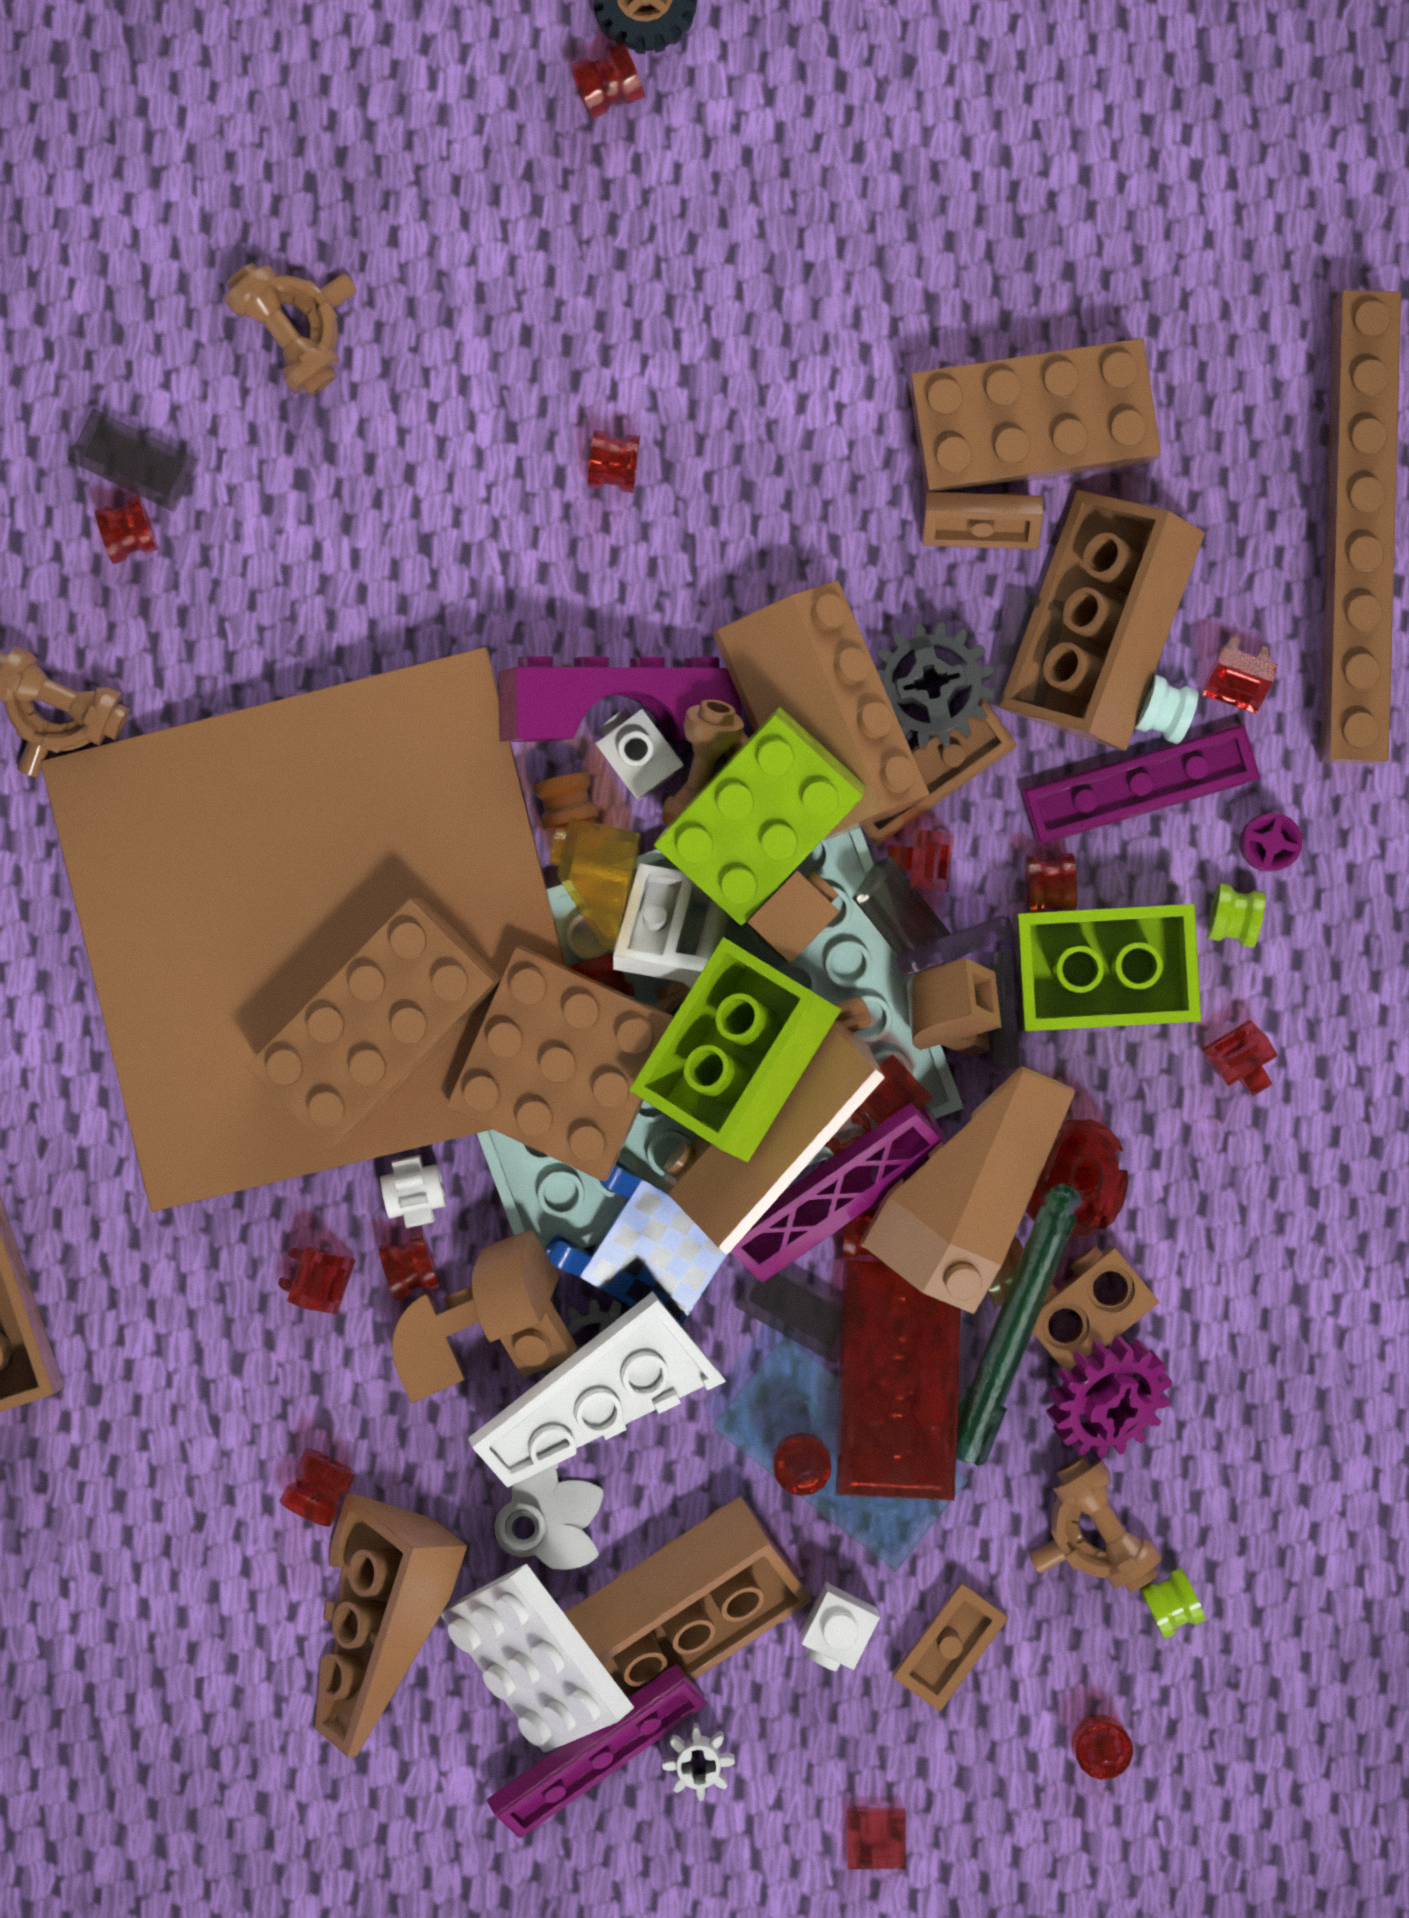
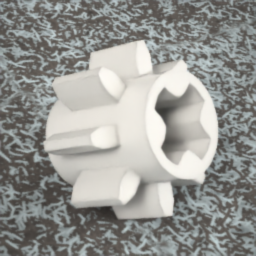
M421 1154L392 1161L394 1173L380 1176L382 1195L389 1219L404 1216L406 1228L433 1223L435 1221L433 1209L447 1206L438 1164L423 1167Z
M694 1723L692 1737L687 1738L685 1741L677 1735H671L670 1743L677 1751V1757L663 1759L662 1768L667 1771L677 1770L678 1777L673 1785L674 1792L678 1793L685 1786L696 1789L699 1801H703L705 1788L712 1784L724 1790L727 1788V1780L720 1770L721 1767L734 1765L735 1756L731 1753H720L719 1747L724 1740V1733L722 1731L715 1733L710 1739L706 1736H701L699 1724ZM703 1750L705 1760H715V1762L706 1764L705 1773L694 1774L691 1764H683L691 1761L692 1751Z

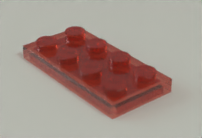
M855 1260L844 1262L835 1496L955 1501L961 1309L922 1293L884 1262Z

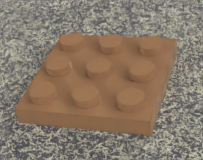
M521 945L517 946L513 951L446 1108L605 1182L609 1180L644 1101L629 1091L674 1016Z

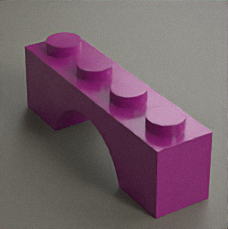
M525 656L517 658L518 667L499 671L500 742H558L574 739L581 720L587 711L596 702L608 695L626 697L644 706L659 723L667 742H689L686 740L684 731L686 712L689 707L700 705L703 700L712 699L725 702L734 707L735 714L741 718L740 697L728 669L720 668V658L718 657L685 658V668H665L664 657L630 658V667H609V657H575L574 667H553V657Z

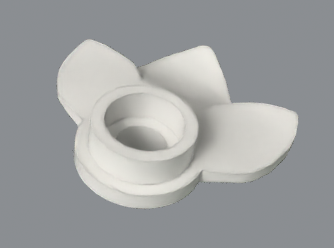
M549 1467L513 1485L512 1501L499 1511L495 1520L494 1531L499 1545L509 1554L517 1557L536 1555L552 1569L570 1570L588 1565L599 1556V1552L583 1529L589 1526L597 1515L602 1504L604 1491L602 1488L582 1480L558 1482L556 1469ZM521 1517H529L535 1525L533 1535L524 1540L517 1538L513 1531L515 1521Z

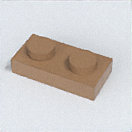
M926 492L922 546L1038 550L1043 520V496L1022 495L1019 493Z
M960 1580L893 1671V1678L940 1712L1009 1619L1008 1615Z

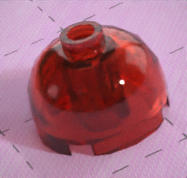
M1092 1119L1063 1120L1025 1210L1027 1216L1039 1227L1066 1236L1092 1235L1090 1233L1096 1229H1106L1115 1221L1124 1205L1128 1187V1170H1119V1160L1115 1151H1124L1119 1139L1106 1125Z

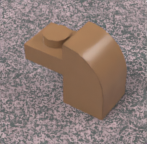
M963 958L924 970L907 982L906 989L912 1043L917 1049L923 1050L941 1044L969 1057L990 1052L988 1031L1001 1028L995 971L967 958Z
M533 1229L482 1248L472 1273L473 1299L483 1331L489 1342L500 1339L522 1378L563 1363L576 1353L577 1350L576 1343L550 1300L559 1275Z
M472 1285L444 1297L448 1308L439 1311L429 1290L416 1298L400 1317L393 1334L392 1357L396 1371L411 1404L466 1379L468 1374L450 1335L480 1322L474 1304Z

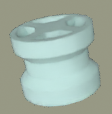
M1154 674L1135 729L1143 732L1154 729L1162 732L1165 740L1175 744L1180 743L1192 722L1198 703V691L1188 686L1180 689L1171 687L1164 677Z

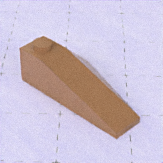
M1021 1066L970 1114L971 1120L946 1144L941 1141L927 1154L929 1160L906 1181L901 1178L887 1191L860 1240L862 1246L922 1293L975 1314L1004 1262L1074 1097V1089Z
M346 1494L330 1545L329 1566L341 1567L338 1601H325L324 1620L332 1622L335 1646L334 1653L326 1654L320 1660L315 1729L346 1757H357L449 1602L467 1548L464 1542L433 1518L358 1494Z

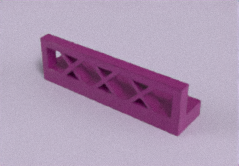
M922 1101L916 1105L910 1103L784 1191L730 1253L762 1283L882 1200L887 1191L901 1178L906 1181L929 1160L927 1154L941 1141L944 1144L947 1143L933 1113Z

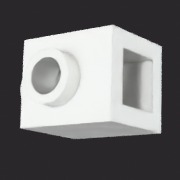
M625 708L598 728L604 737L595 743L596 747L637 802L684 768L682 761L643 709L632 716Z
M825 1582L800 1632L801 1644L809 1648L806 1656L819 1665L833 1671H837L840 1664L854 1670L880 1619L878 1609Z

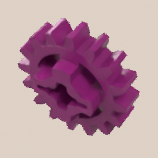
M1115 1336L1110 1348L1107 1349L1099 1339L1093 1341L1092 1354L1087 1357L1078 1351L1072 1354L1076 1365L1072 1370L1059 1368L1057 1375L1062 1379L1063 1384L1062 1386L1048 1389L1047 1393L1055 1403L1046 1412L1055 1424L1053 1429L1067 1446L1071 1445L1079 1455L1083 1456L1091 1450L1098 1459L1104 1458L1110 1446H1113L1120 1455L1124 1454L1127 1447L1126 1441L1134 1438L1139 1443H1143L1146 1438L1142 1430L1147 1425L1159 1426L1162 1421L1155 1414L1156 1410L1168 1407L1171 1403V1400L1163 1392L1172 1386V1380L1164 1372L1166 1369L1164 1363L1152 1349L1148 1350L1140 1340L1135 1339L1128 1345L1121 1336ZM1133 1372L1138 1373L1139 1381L1133 1378ZM1083 1414L1087 1418L1085 1423L1080 1421L1079 1415Z

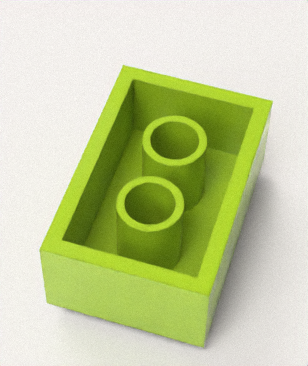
M779 706L663 830L654 846L742 926L863 798L866 786Z
M1195 904L1013 915L1020 1031L1201 1021Z
M723 937L629 1091L720 1150L748 1163L842 1009Z

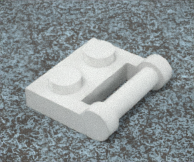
M639 863L613 955V970L684 982L691 989L721 939L725 936L730 915L682 871ZM692 901L705 903L708 907L695 956L679 953Z

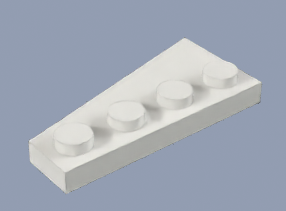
M652 1291L468 1439L472 1448L508 1488L576 1455V1448L601 1436H604L605 1440L627 1430L626 1424L654 1410H657L658 1414L681 1404L679 1398L704 1386L708 1391L726 1382V1380Z

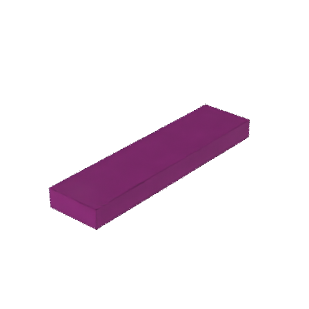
M1241 724L1023 789L1021 793L1037 846L1260 780L1261 777L1245 724Z
M675 1664L628 1698L634 1708L619 1722L560 1746L486 1800L494 1815L518 1838H522L701 1710L708 1702L694 1682Z

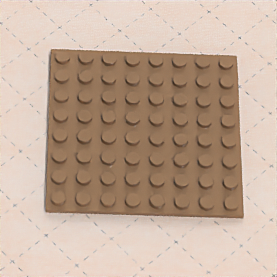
M488 647L40 761L151 1212L493 1130L446 1108L497 989L343 1146L330 1151L245 1068L409 898H423L501 977L504 975L515 947L520 945L566 966L511 742H500L499 691Z

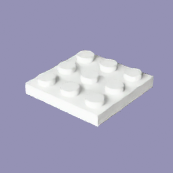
M527 1564L456 1600L440 1615L448 1625V1633L454 1644L462 1651L470 1654L482 1670L483 1680L487 1688L496 1697L506 1702L518 1718V1727L523 1736L533 1745L539 1746L543 1753L617 1723L634 1708Z

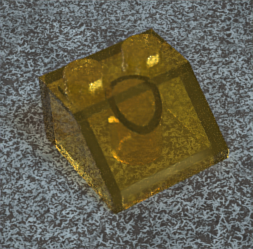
M570 817L567 830L556 828L549 863L559 866L557 877L601 947L606 950L615 951L627 908L642 836L637 832Z

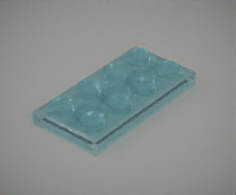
M785 1335L782 1336L712 1426L720 1435L895 1572L968 1481L963 1474Z

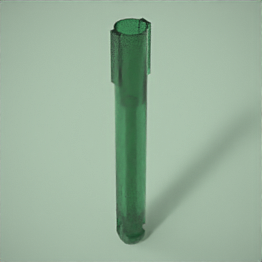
M1056 1184L1046 1194L1044 1200L1047 1205L1041 1204L971 1386L964 1389L944 1443L947 1445L948 1452L960 1461L980 1466L987 1462L1007 1411L1004 1403L1076 1223L1077 1216L1074 1215V1211L1080 1208L1082 1204L1080 1192L1070 1185Z

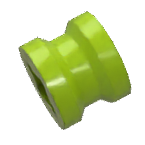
M1218 883L1213 896L1207 925V939L1221 941L1225 937L1237 939L1243 947L1254 948L1263 922L1266 892L1252 890L1248 894L1235 892L1232 885Z
M1181 1567L1171 1571L1168 1580L1160 1584L1149 1582L1140 1588L1147 1607L1164 1640L1174 1636L1179 1626L1186 1623L1198 1625L1206 1621L1197 1596Z

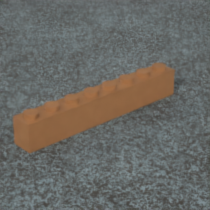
M1342 290L1332 301L1320 763L1381 764L1389 761L1401 292Z

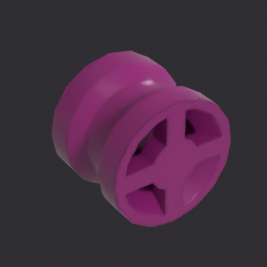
M1268 813L1253 818L1244 826L1240 834L1239 848L1242 857L1251 867L1259 871L1273 872L1287 868L1297 860L1302 850L1303 838L1299 827L1291 818L1279 813Z

